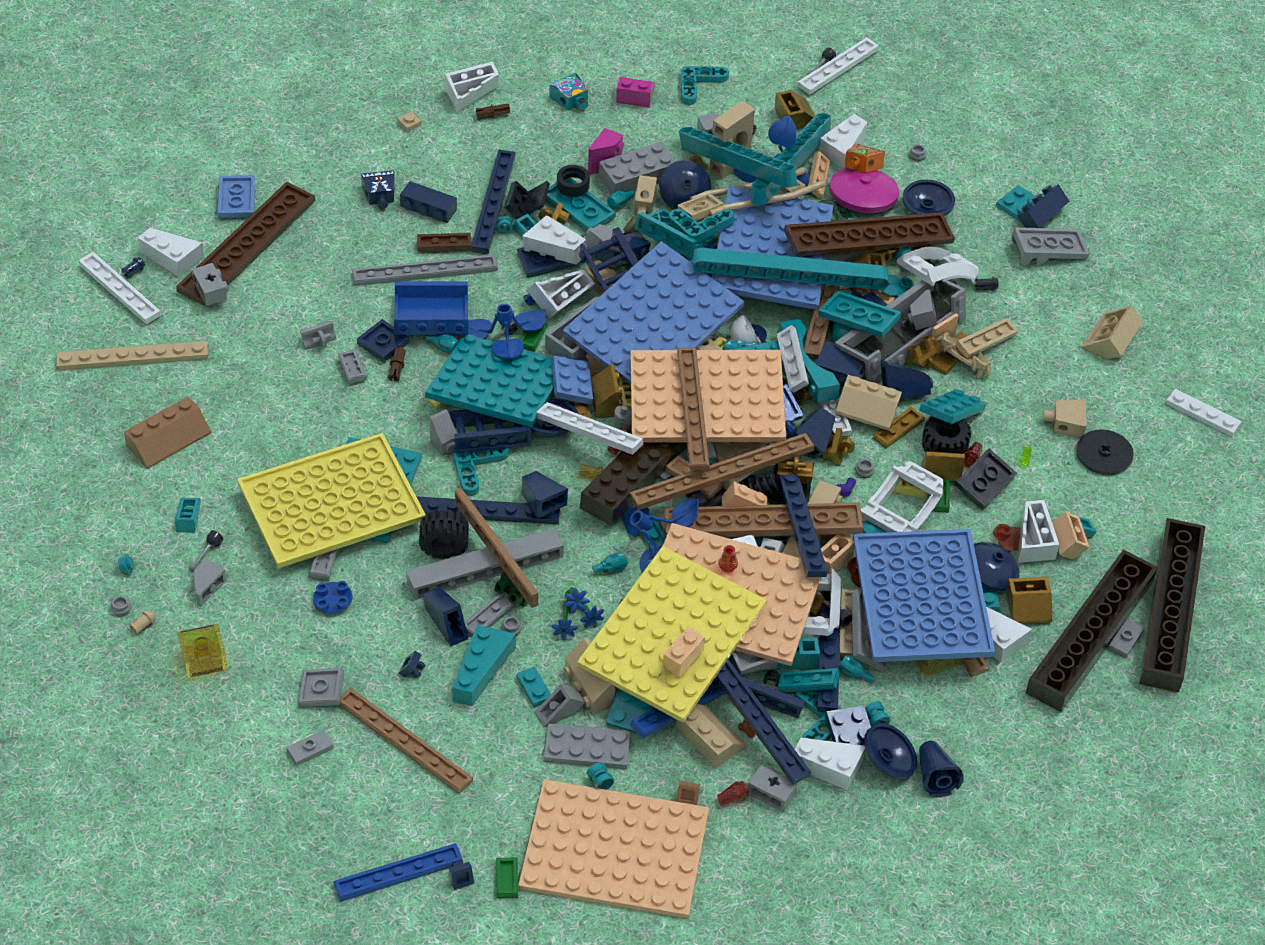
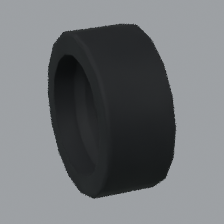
M567 165L559 169L557 173V189L560 193L569 197H578L588 191L590 187V174L587 169L579 165ZM573 177L581 179L582 182L569 184L564 180Z

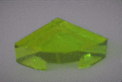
M1023 445L1022 466L1029 465L1032 450L1030 445Z

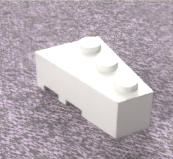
M853 114L820 138L819 151L842 169L846 168V151L855 144L862 143L866 134L867 122Z
M547 215L522 236L525 251L530 252L532 250L540 252L542 256H546V254L555 256L557 260L575 265L581 261L578 254L580 252V244H584L587 249L585 238Z
M149 228L138 237L139 252L178 277L204 258L203 244L199 241Z
M583 269L561 277L535 282L527 291L541 309H546V315L550 319L586 293L595 283Z
M1045 500L1026 501L1021 520L1018 563L1055 560L1059 542Z
M986 607L995 648L994 658L1001 663L1029 643L1032 629Z
M800 738L795 747L798 755L810 769L812 776L845 790L849 789L864 760L866 750L865 746L808 738Z

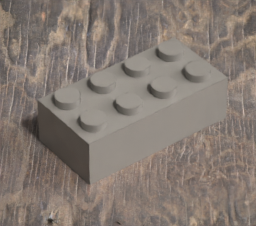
M658 142L600 161L599 178L611 194L616 191L628 192L633 190L635 192L637 191L639 175L656 177L657 184H659L663 171L676 161L663 143Z
M597 296L545 334V350L552 355L574 360H584L586 358L587 352L563 335V329L598 299Z

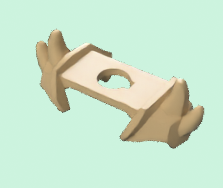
M944 333L936 338L934 343L941 342L942 348L937 353L944 349V352L947 351L972 367V370H978L977 379L984 372H986V377L990 375L992 361H987L981 352H978V358L973 356V359L970 357L966 359L955 346L960 339L951 338L949 333Z

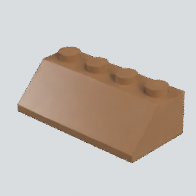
M189 397L178 401L124 431L126 447L147 469L211 434V430L200 408Z

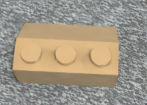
M1132 305L1105 312L1084 342L1082 348L1106 359L1120 358L1125 353L1124 351L1127 346L1132 342L1134 335L1139 331L1143 321Z
M848 375L835 414L889 431L902 392Z
M587 637L565 658L563 671L565 676L572 680L573 687L577 688L585 700L584 707L586 709L589 708L591 713L594 714L612 707L615 698V686L577 666V661L591 644Z
M696 704L684 723L679 720L676 721V729L716 768L748 746L707 705Z

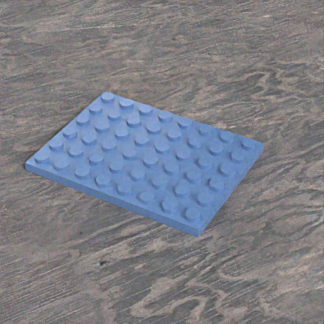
M728 186L725 204L751 200L750 189ZM795 198L732 210L735 222L720 231L717 249L796 257L783 230L785 225L831 221L833 205ZM826 254L797 257L825 260ZM712 274L714 280L735 295L818 310L822 284Z
M661 241L563 329V335L607 367L610 364H614L615 372H619V377L631 385V350H677V348L694 347L697 350L744 306V301L706 273L695 271L691 262Z
M971 529L853 534L873 662L995 656Z

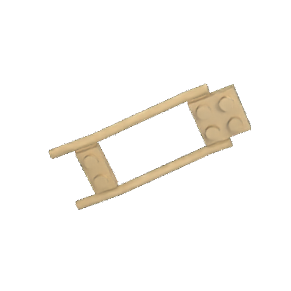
M803 167L796 170V176L805 173ZM797 180L798 184L794 187H781L779 190L785 194L772 196L766 204L795 199L823 188L826 184L824 180L805 186L804 183ZM752 183L736 185L733 187L751 190ZM728 187L702 192L690 197L689 201L677 206L678 209L684 210L696 222H699L705 217L712 216L724 209L737 210L759 205L752 204L751 200L724 205L715 196L726 195Z

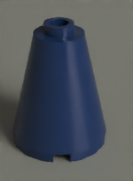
M924 742L919 747L923 788L932 797L951 795L950 791L955 788L958 790L964 781L962 770L937 742Z

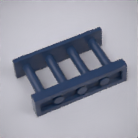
M619 227L612 229L610 240L589 250L586 249L584 244H580L579 257L582 262H586L602 293L608 290V286L618 281L638 263ZM612 246H618L620 250L618 255L597 265L594 264L591 256ZM618 262H627L629 266L627 270L606 280H603L599 271Z
M467 409L448 411L454 428H457L458 434H454L456 454L531 446V428L528 426L522 427L521 424L513 423L514 428L503 429L502 423L510 421ZM494 424L496 430L485 431L483 425ZM476 426L477 432L466 433L464 427Z

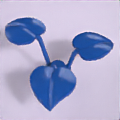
M790 116L774 122L769 128V139L773 144H779L778 148L781 152L783 151L782 146L790 148L796 141V128ZM735 168L733 170L736 176L747 183H752L758 178ZM806 171L804 174L797 176V180L804 183L805 186L809 184V177Z
M501 304L497 307L493 323L486 319L468 320V335L486 339L488 333L491 334L498 320L500 325L505 327L506 340L496 341L492 347L493 353L503 359H514L522 354L524 346L518 338L509 340L508 325L511 324L512 319L517 327H522L527 332H534L544 326L547 311L546 309L520 313L515 317L510 305Z
M692 498L679 503L672 511L674 518L672 520L651 515L648 507L638 510L635 506L628 509L622 515L626 531L632 536H637L640 533L644 534L652 545V548L647 549L641 555L640 569L642 572L647 568L648 560L653 559L662 548V546L657 547L646 532L652 528V520L671 524L676 523L689 528L693 525L698 515V499Z

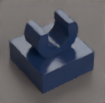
M414 651L406 657L399 674L403 677L409 674L414 678L420 677L422 673L417 668L422 670L426 666L422 661H419L421 654Z
M461 861L452 863L453 867L449 868V874L454 890L474 884L470 862L462 864Z

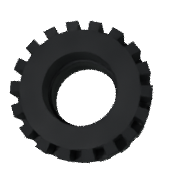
M933 416L929 417L925 423L922 436L924 452L966 455L971 438L970 425L967 424L965 419L951 424Z
M435 510L432 513H427L421 519L419 546H421L420 549L422 551H425V554L432 555L434 558L449 559L450 557L463 554L468 548L469 523L464 516H460V513H454L451 510Z

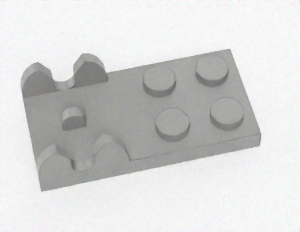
M1015 227L1011 235L1012 242L1018 245L1021 253L1020 262L1024 267L1033 258H1036L1037 266H1042L1048 258L1087 259L1089 256L1079 229Z

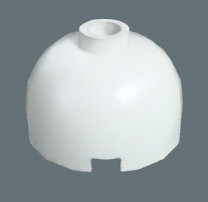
M741 315L731 323L729 327L730 338L728 340L738 339L747 343L755 342L756 344H761L759 337H756L755 330L744 315Z

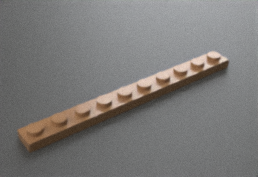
M804 433L709 465V469L694 470L630 492V498L636 508L641 510L794 458V456L814 451V444L808 435Z

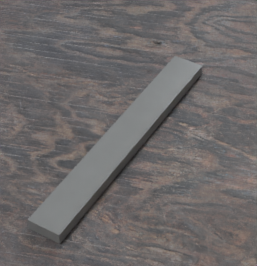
M494 254L352 269L354 286L493 272L498 271V266Z

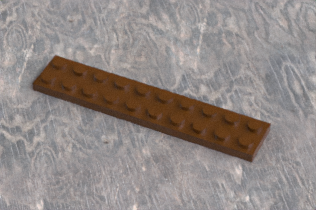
M285 182L196 268L213 263L215 268L220 270L222 281H226L228 285L315 201V195L289 182ZM191 272L176 286L177 292L206 306L193 282V274Z
M942 212L787 224L783 229L796 257L952 244L955 241V237Z

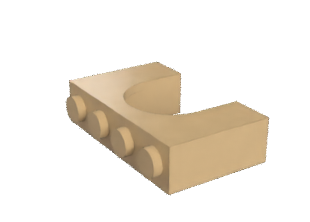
M743 101L739 102L713 120L712 134L724 142L732 138L731 142L751 149L755 109ZM710 159L709 171L721 180L733 172L734 168Z

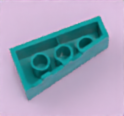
M477 624L452 687L453 702L469 706L474 705L485 690L486 685L494 678L496 672L506 662L510 653L515 650L516 634Z

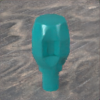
M633 190L628 192L616 191L608 197V206L612 209L622 208L630 198L635 196Z
M449 334L427 335L426 337L427 341L433 342L440 350L447 353H452L459 343V340Z
M732 339L723 343L722 350L756 345V343Z
M624 553L610 554L600 564L592 566V570L594 573L601 571L615 573L621 571L628 564L627 558Z
M845 655L839 665L842 672L849 677L863 678L870 683L874 678V675L867 672L863 664L853 656Z

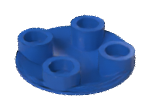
M345 581L319 583L313 595V604L323 613L335 614L345 610L351 604L353 594Z

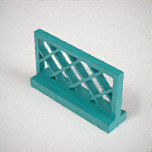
M665 209L651 214L644 212L637 214L635 230L658 242L662 241L676 252L688 258L693 257L695 249L707 247L718 240V237L712 235L701 242H697V240L678 231L670 222V212Z

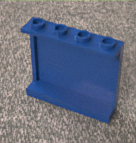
M395 281L394 335H468V281Z

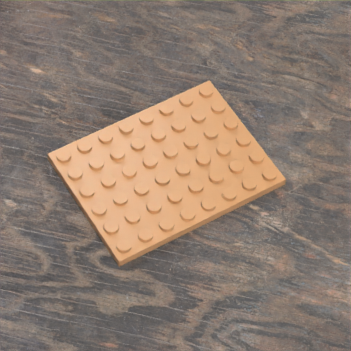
M631 350L632 435L643 438V442H687L677 350ZM696 350L707 442H780L786 440L781 350Z
M672 523L665 539L664 547L767 600L766 606L740 641L735 651L792 666L821 577H807L801 558Z
M544 779L518 889L688 919L709 807L599 788L596 790L593 787Z

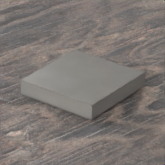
M343 667L303 670L298 699L299 707L340 705L344 678Z

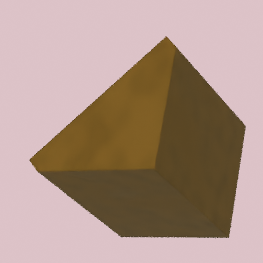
M926 452L922 460V468L943 480L957 481L963 473L965 454Z

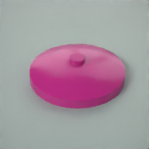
M844 168L832 176L829 192L838 204L847 209L861 213H879L891 209L897 203L899 187L893 178L882 171L874 170L863 173Z

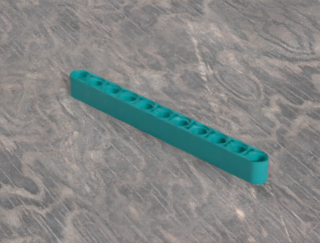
M826 113L817 114L797 135L794 145L790 148H785L776 159L794 165L797 170L820 145V138L830 131L831 116ZM757 178L751 185V203L754 205L766 204L782 186Z
M684 127L679 130L681 148L785 188L794 187L798 184L795 166L728 140L724 142L715 135L693 127Z
M697 248L693 251V269L701 273L876 290L885 289L889 285L887 268L882 265L710 248Z

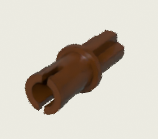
M508 103L495 106L491 104L488 107L476 108L478 119L492 116L495 118L496 115L510 113V105Z
M403 347L395 349L393 359L390 361L391 368L388 379L391 381L393 375H395L394 381L400 380L401 370L405 366L406 350Z

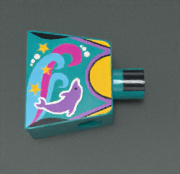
M573 73L549 85V97L567 110L575 107L584 110L588 107V89L577 73Z

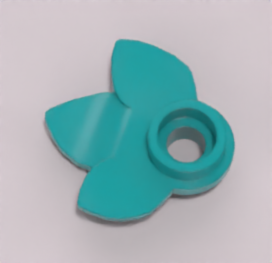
M888 275L889 285L882 292L887 296H897L898 298L912 288L914 283L907 277L900 279L896 275Z

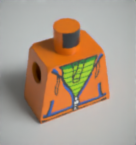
M855 144L846 151L845 167L863 173L882 169L885 151Z

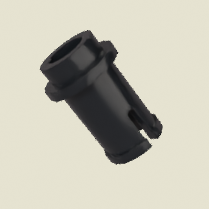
M994 276L988 279L975 280L977 282L975 283L976 290L992 289V291H995L999 286L998 278H994Z

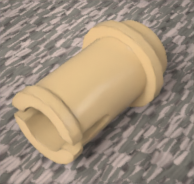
M150 610L143 611L140 617L129 624V627L135 634H138L149 624L153 625L156 617Z

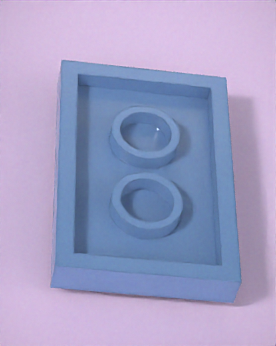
M255 175L219 176L218 218H249L254 213Z
M554 355L551 362L555 398L591 405L593 393L589 362Z

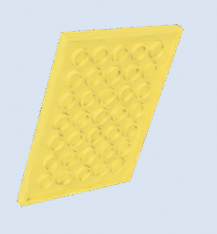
M383 433L237 479L238 486L277 568L421 522V519L426 515Z
M662 546L579 658L577 666L684 723L764 609L767 600ZM689 626L705 637L704 651L679 678L663 668V655Z

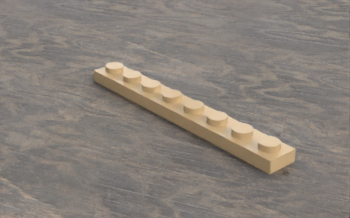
M207 341L57 352V370L208 359Z

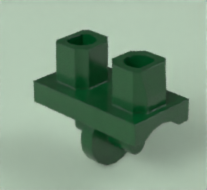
M505 571L502 572L500 580L495 584L494 591L499 595L505 592L509 594V602L513 605L527 606V601Z

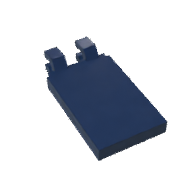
M524 247L517 249L518 257L527 278L579 265V263L575 265L557 260L555 256L547 254L542 256L540 252L532 250L528 252L524 250Z

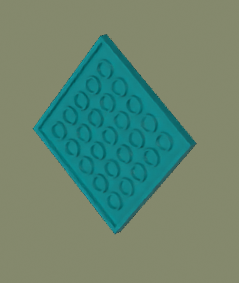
M463 335L425 391V398L532 428L538 419L536 412L549 401L554 392L552 357L524 349L517 358L503 359L493 353L492 347L495 342L492 340L482 339L474 335Z

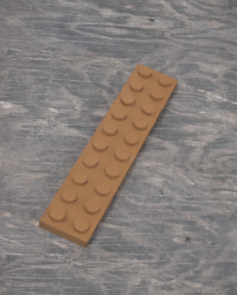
M860 502L807 504L816 535L863 533ZM786 505L699 507L697 518L693 525L689 527L721 537H744L748 535H753L754 537L794 536ZM665 508V519H674L672 516L674 508ZM666 523V537L671 523Z

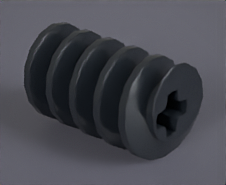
M772 470L769 471V477L762 473L761 480L756 475L755 482L751 478H748V484H745L743 480L740 481L741 485H745L756 492H761L769 497L770 493L775 495L777 491L781 492L778 479Z

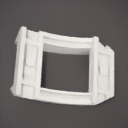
M939 247L920 248L903 254L897 259L899 265L931 286H934L936 281L941 280L944 282L955 278H965L973 283L979 275V267L959 254H953ZM924 259H936L941 265L934 267Z
M911 461L905 462L903 466L899 467L894 465L881 487L870 498L867 505L863 509L861 508L863 522H871L887 532L917 531L942 497L943 479ZM901 478L931 494L923 508L911 522L882 507L895 490Z
M833 568L831 574H827V577H821L817 589L830 591L829 618L821 616L808 617L802 634L829 636L833 633L834 628H839L841 578Z

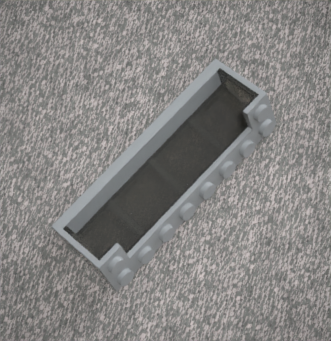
M922 280L885 306L900 311L901 319L883 338L854 328L836 341L835 346L863 365V380L878 384L882 380L881 361L884 360L902 366L906 363V358L910 356L907 348L914 344H918L921 348L920 339L923 336L932 337L934 326L916 330L915 325L910 323L908 313H911L910 305L922 293L930 289L935 306L937 324L955 313L959 315L957 323L959 324L966 318V289L948 280L944 282L941 280L936 281L934 286ZM905 319L910 325L902 327L900 323Z

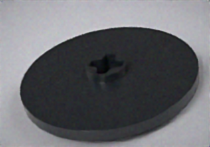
M1104 429L1093 430L1084 434L1078 441L1076 449L1080 462L1086 468L1104 475H1113L1125 471L1131 465L1134 456L1133 448L1125 437L1114 431Z

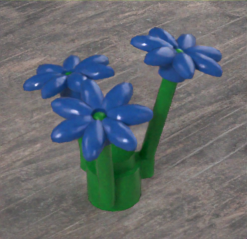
M571 587L564 595L563 620L558 619L559 625H551L556 630L553 635L561 634L562 639H566L567 635L575 636L573 631L577 630L578 627L571 625V619L567 621L569 607L572 613H575L577 608L584 611L586 616L581 618L580 621L585 622V628L591 624L593 627H596L597 621L604 620L600 616L604 609L597 611V607L594 606L590 610L586 605L590 600L584 598L586 590L579 592L576 588Z

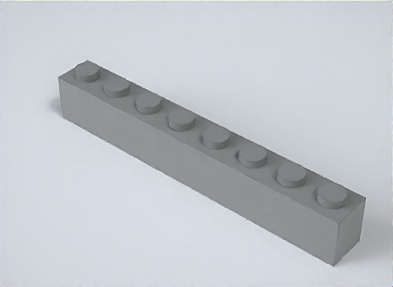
M555 528L502 543L521 569L563 557L564 545ZM486 547L442 561L432 562L421 567H414L406 571V578L414 600L423 598L422 594L437 587L448 591L499 576L504 570Z

